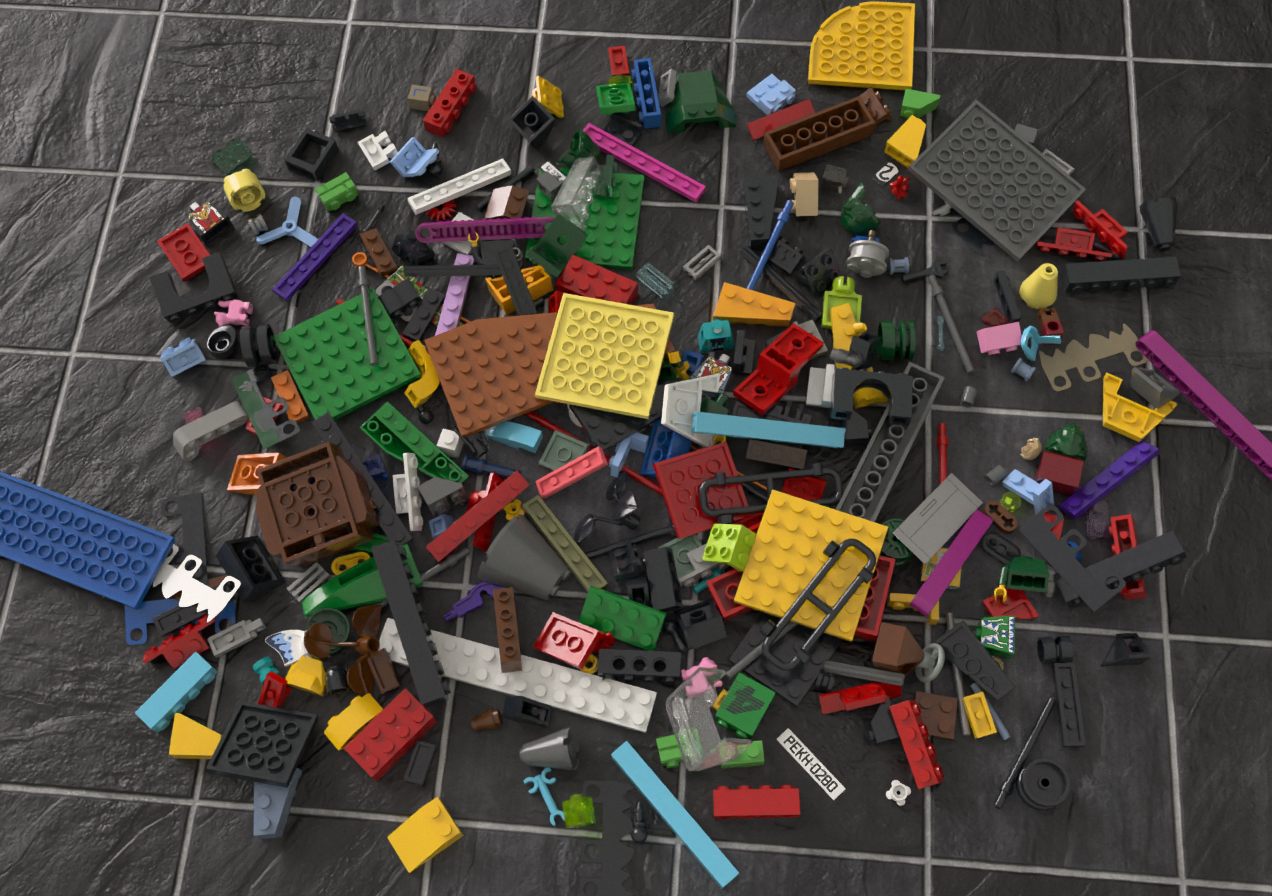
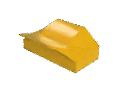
M302 655L296 663L291 665L285 678L288 681V686L323 696L326 690V672L322 661Z

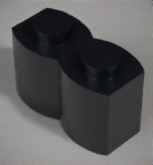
M409 279L403 280L378 297L391 319L400 318L407 309L416 308L420 304L419 302L422 301L414 284Z

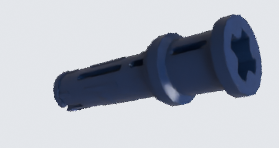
M465 455L461 468L464 472H474L478 476L494 473L502 479H507L515 471L521 474L520 470L490 464L485 459L469 458V455Z

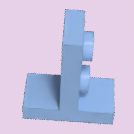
M636 432L617 444L615 449L616 455L615 457L612 456L609 461L611 476L618 478L630 449L643 453L646 452L649 436Z
M1014 469L1002 481L1005 488L1033 504L1036 515L1047 505H1054L1052 482L1044 479L1039 484Z

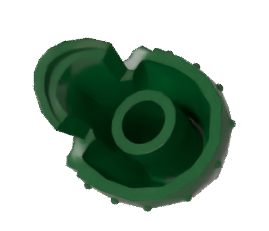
M579 129L573 135L569 149L562 154L556 164L566 165L568 169L585 170L597 164L601 157V150L597 143L583 129Z
M859 182L853 194L846 200L845 205L841 206V223L845 231L853 235H861L864 232L877 228L881 224V221L875 216L876 213L866 203L861 202L865 197L862 182Z
M1075 423L1060 428L1049 435L1048 440H1046V451L1080 459L1085 463L1088 451L1085 435L1082 429Z

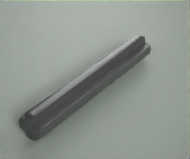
M826 660L825 664H823V669L826 673H835L837 675L903 686L905 680L903 673Z

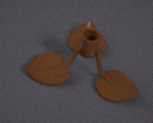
M379 605L363 606L353 614L352 626L358 631V636L362 637L357 642H331L332 631L323 623L312 625L304 634V646L308 653L315 658L329 656L330 646H355L357 652L364 654L357 659V664L349 667L347 672L349 687L354 692L363 696L368 693L372 695L374 686V675L368 661L364 659L370 657L371 653H376L380 647L379 640L376 638L380 628V613L382 606Z

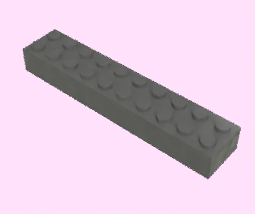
M909 362L904 372L906 375L913 376L912 418L909 425L888 424V404L836 510L876 522L945 377Z

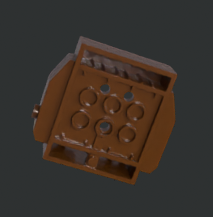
M326 442L256 470L261 484L258 488L256 513L268 552L273 556L283 558L285 564L306 567L374 540L371 529L379 526L374 510L376 509V504L373 498H370L364 476L349 460L343 457L341 447L331 442ZM315 478V483L311 484V480ZM297 485V490L293 491V487ZM312 509L315 510L313 516L310 515ZM338 537L337 539L332 540V541H330V542H327V541H326V540H329V539H331V538Z

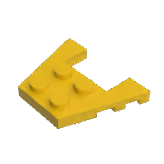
M1106 372L1103 378V426L1140 442L1177 405V403L1169 401L1161 408L1157 409L1155 407L1154 410H1151L1117 395L1123 379Z

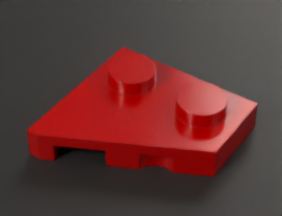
M1006 588V602H1003V595H998L996 601L993 595L982 602L990 617L1015 616V620L1036 619L1039 616L1022 590Z

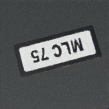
M549 160L539 166L543 172L548 171L552 175H556L559 181L561 179L566 181L569 178Z

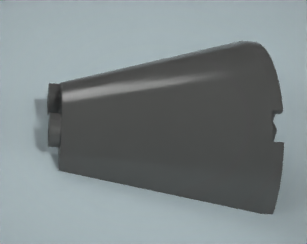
M519 514V519L515 517L511 519L486 552L488 554L486 562H481L477 578L502 587H513L515 591L548 600L551 595L554 597L560 588L558 586L559 582L562 580L566 581L571 571L529 520L522 514Z

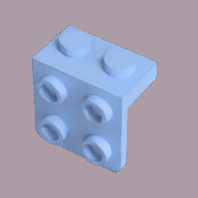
M412 137L392 158L390 163L403 177L421 176L426 171L425 167L437 159L439 150L437 148L425 150L416 138Z

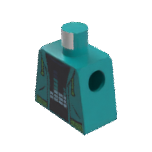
M716 319L702 324L698 334L700 354L735 349L733 333L728 320L721 321Z

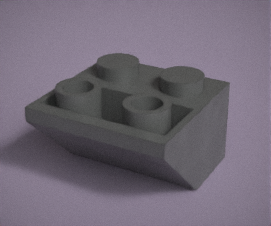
M434 477L417 486L434 518L442 514H448L450 510L460 508L468 501L463 485L458 482Z

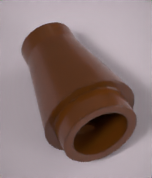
M493 708L471 719V726L474 731L499 728V725L503 724L500 710Z

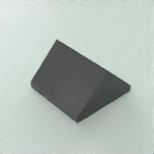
M1138 367L1132 369L1130 387L1157 409L1180 394L1178 389L1153 370Z

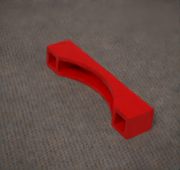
M515 471L429 543L426 549L440 563L482 525L528 489L529 484L518 471Z

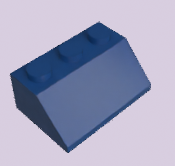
M661 420L653 422L640 474L657 479L653 464L689 453L692 440L661 424Z

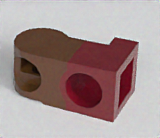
M1056 309L1038 310L1037 318L1042 336H1061L1062 340L1064 331ZM1043 343V345L1054 344V343Z

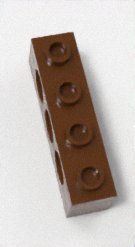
M513 587L493 589L502 673L522 671Z

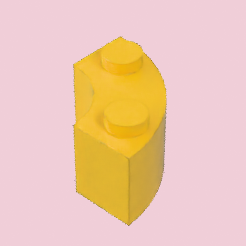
M370 693L363 697H355L351 701L350 706L328 721L327 724L329 726L324 731V734L338 751L344 749L383 710Z

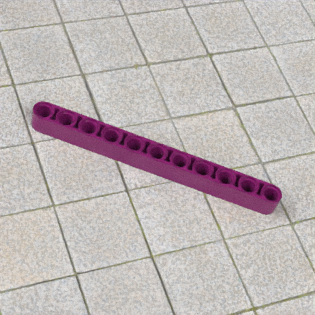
M1150 330L1135 343L1137 349L1272 481V443L1156 331Z

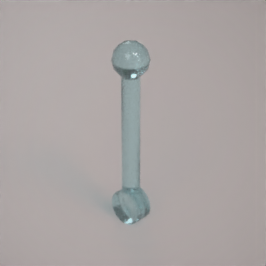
M943 316L937 317V323H939V344L937 348L940 351L945 348L943 344V322L945 318Z

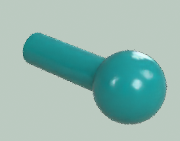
M719 567L713 569L711 576L692 588L693 592L698 594L706 589V581L726 573L725 570H720Z

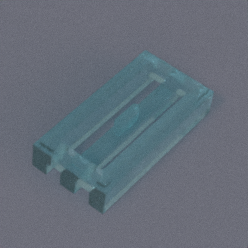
M649 262L636 273V277L661 298L670 291V288L675 286L674 282ZM646 269L650 270L654 275H656L659 279L666 283L667 286L662 284L655 276L651 275L648 271H646Z

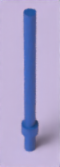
M787 200L783 211L779 213L777 217L778 222L746 289L754 290L781 230L790 218L789 213L794 205L792 201Z

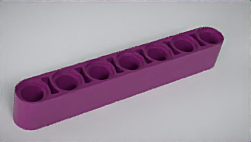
M978 509L975 510L911 601V607L926 617L929 615L992 524V518Z

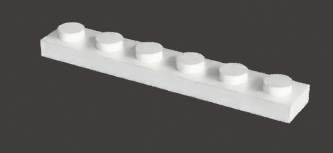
M502 158L408 198V203L417 215L511 175V169Z

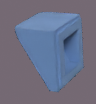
M442 514L429 521L433 539L437 538L454 523L451 515Z

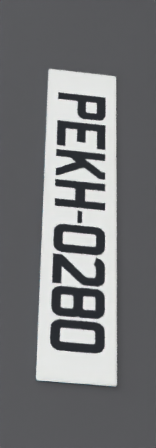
M789 728L777 738L779 743L833 800L845 790L844 786Z

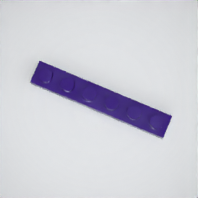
M342 213L272 289L273 292L288 302L358 226L357 222Z
M1142 440L1062 502L1060 510L1074 520L1156 457L1159 454V449Z

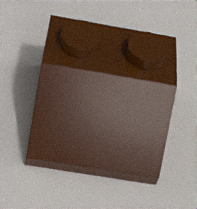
M513 185L493 189L484 219L522 218L529 190Z

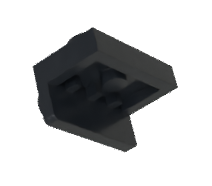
M412 230L396 235L392 250L408 266H419L420 262L433 258L435 253L427 244L420 242Z

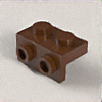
M870 88L860 95L861 100L875 121V126L884 119L892 120L889 115L892 112L887 104L884 105L882 103L884 98L879 91L875 92Z

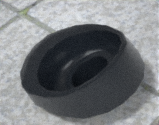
M230 325L216 328L207 341V347L211 355L217 359L230 356L238 342L237 331Z

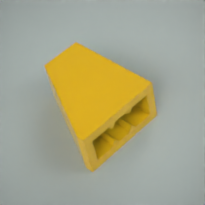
M912 115L886 142L884 152L908 168L918 158L926 124L921 119Z
M175 713L169 755L174 758L211 759L222 735L180 713Z

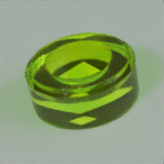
M1007 492L1000 499V504L1012 513L1020 507L1021 499L1016 493Z

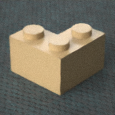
M814 172L793 173V178H790V189L795 194V200H792L794 203L792 211L795 212L796 216H817V176Z

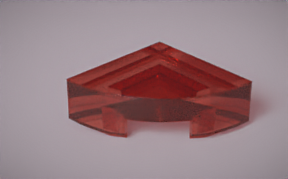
M993 308L981 319L982 323L992 327L1004 325L1008 321L996 308Z

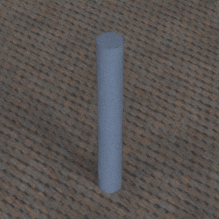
M975 682L970 685L974 694L983 692L978 683ZM985 696L994 725L1005 741L1011 735Z

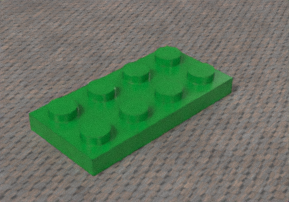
M590 586L578 623L596 629L599 632L603 631L605 634L610 632L614 636L613 638L648 651H654L667 613Z

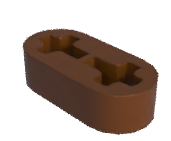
M989 501L985 505L983 513L993 519L992 524L1000 532L1011 534L1017 527L1016 518L999 502ZM990 508L997 509L996 512H993L992 514L989 512ZM1008 521L1011 522V525H1010V526H1007V527L1004 526V523H1005V522H1006V523H1007Z

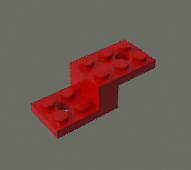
M793 323L760 353L757 369L733 391V396L761 415H764L797 384L800 369L823 348L824 342ZM761 390L764 394H758L755 391Z

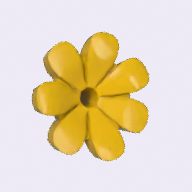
M688 361L684 362L683 367L677 368V378L681 377L682 380H689L690 377L686 373L690 367Z

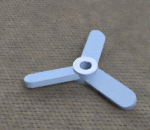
M291 198L287 219L282 224V227L258 236L256 239L258 244H265L284 235L294 236L310 247L316 243L318 238L297 226L301 205L300 198Z

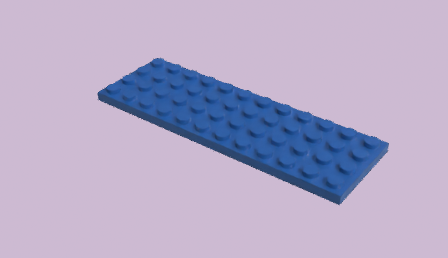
M0 472V556L138 610L176 539L170 535Z

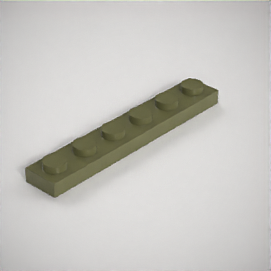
M539 495L522 505V509L587 592L590 586L602 590L608 586L603 576Z

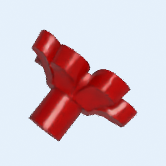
M898 176L897 181L890 183L891 192L896 195L897 199H901V196L904 198L907 196L905 190H909L910 187L907 184L909 182L908 177Z
M600 631L602 635L592 652L596 651V654H599V649H611L609 645H614L616 641L610 632L605 634L603 631Z

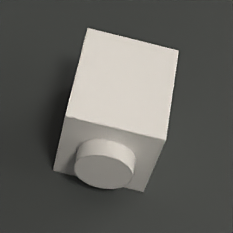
M443 429L437 447L446 456L458 459L464 442L454 431Z

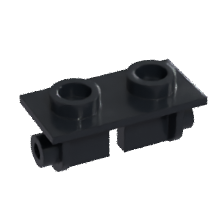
M360 109L348 112V114H332L329 117L333 132L367 126L365 111Z

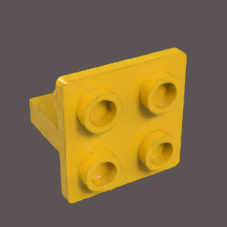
M538 75L536 77L537 88L532 90V95L550 114L553 113L557 117L563 118L564 107L560 88Z

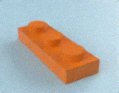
M286 370L271 377L279 397L285 398L289 409L286 411L289 420L294 419L298 424L309 419V414L290 372Z

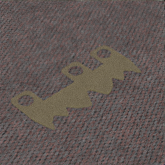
M1123 324L1121 335L1110 331L1109 339L1102 335L1090 334L1089 348H1085L1073 339L1067 345L1065 353L1055 349L1053 357H1050L1039 351L1042 368L1055 391L1071 387V381L1065 370L1077 367L1082 379L1089 382L1101 377L1095 361L1117 353L1124 352L1132 366L1148 362L1144 355L1140 362H1135L1131 359V353L1139 351L1135 344L1138 338L1126 324ZM1088 366L1093 367L1096 371L1095 376H1085L1084 368ZM1055 377H1064L1066 385L1063 387L1056 386L1054 383Z

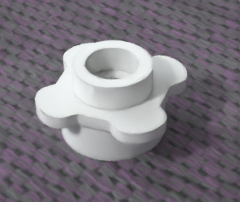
M894 780L891 783L892 787L886 792V797L893 799L897 802V805L902 806L905 804L907 795H910L911 789L898 780Z

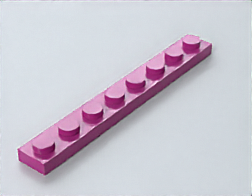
M590 123L583 130L597 143L602 152L695 203L706 190V186Z

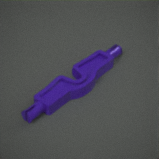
M487 581L481 582L470 591L468 596L453 604L454 609L443 616L447 622L456 616L462 618L484 605L481 598L482 592H487L494 599L493 589L506 587Z

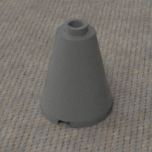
M571 727L565 728L524 744L522 749H520L521 761L527 766L576 770L579 765V758L576 759L579 745L575 731H571Z

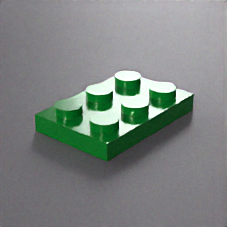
M630 82L596 86L601 114L612 115L617 112L630 113L635 111V102Z

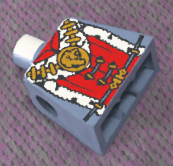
M721 354L718 360L708 357L690 379L720 373L718 393L702 391L716 399L720 392L725 394L732 376V368L728 366L731 361L730 357L725 354Z

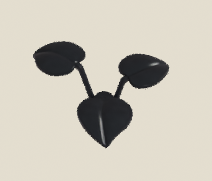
M625 471L610 483L606 491V498L608 500L614 498L618 502L612 513V519L598 516L593 517L592 514L586 515L579 522L575 530L574 541L577 545L590 536L597 520L617 524L620 527L625 525L631 530H634L639 525L641 518L633 513L639 510L635 494L632 491H628L619 499V494L624 491L627 484V473Z

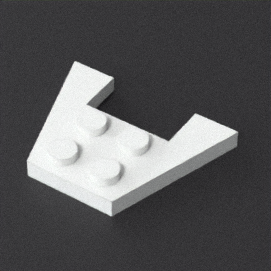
M720 373L666 384L661 424L704 448L713 446L715 435L691 432L692 413L700 412L702 391L718 393Z

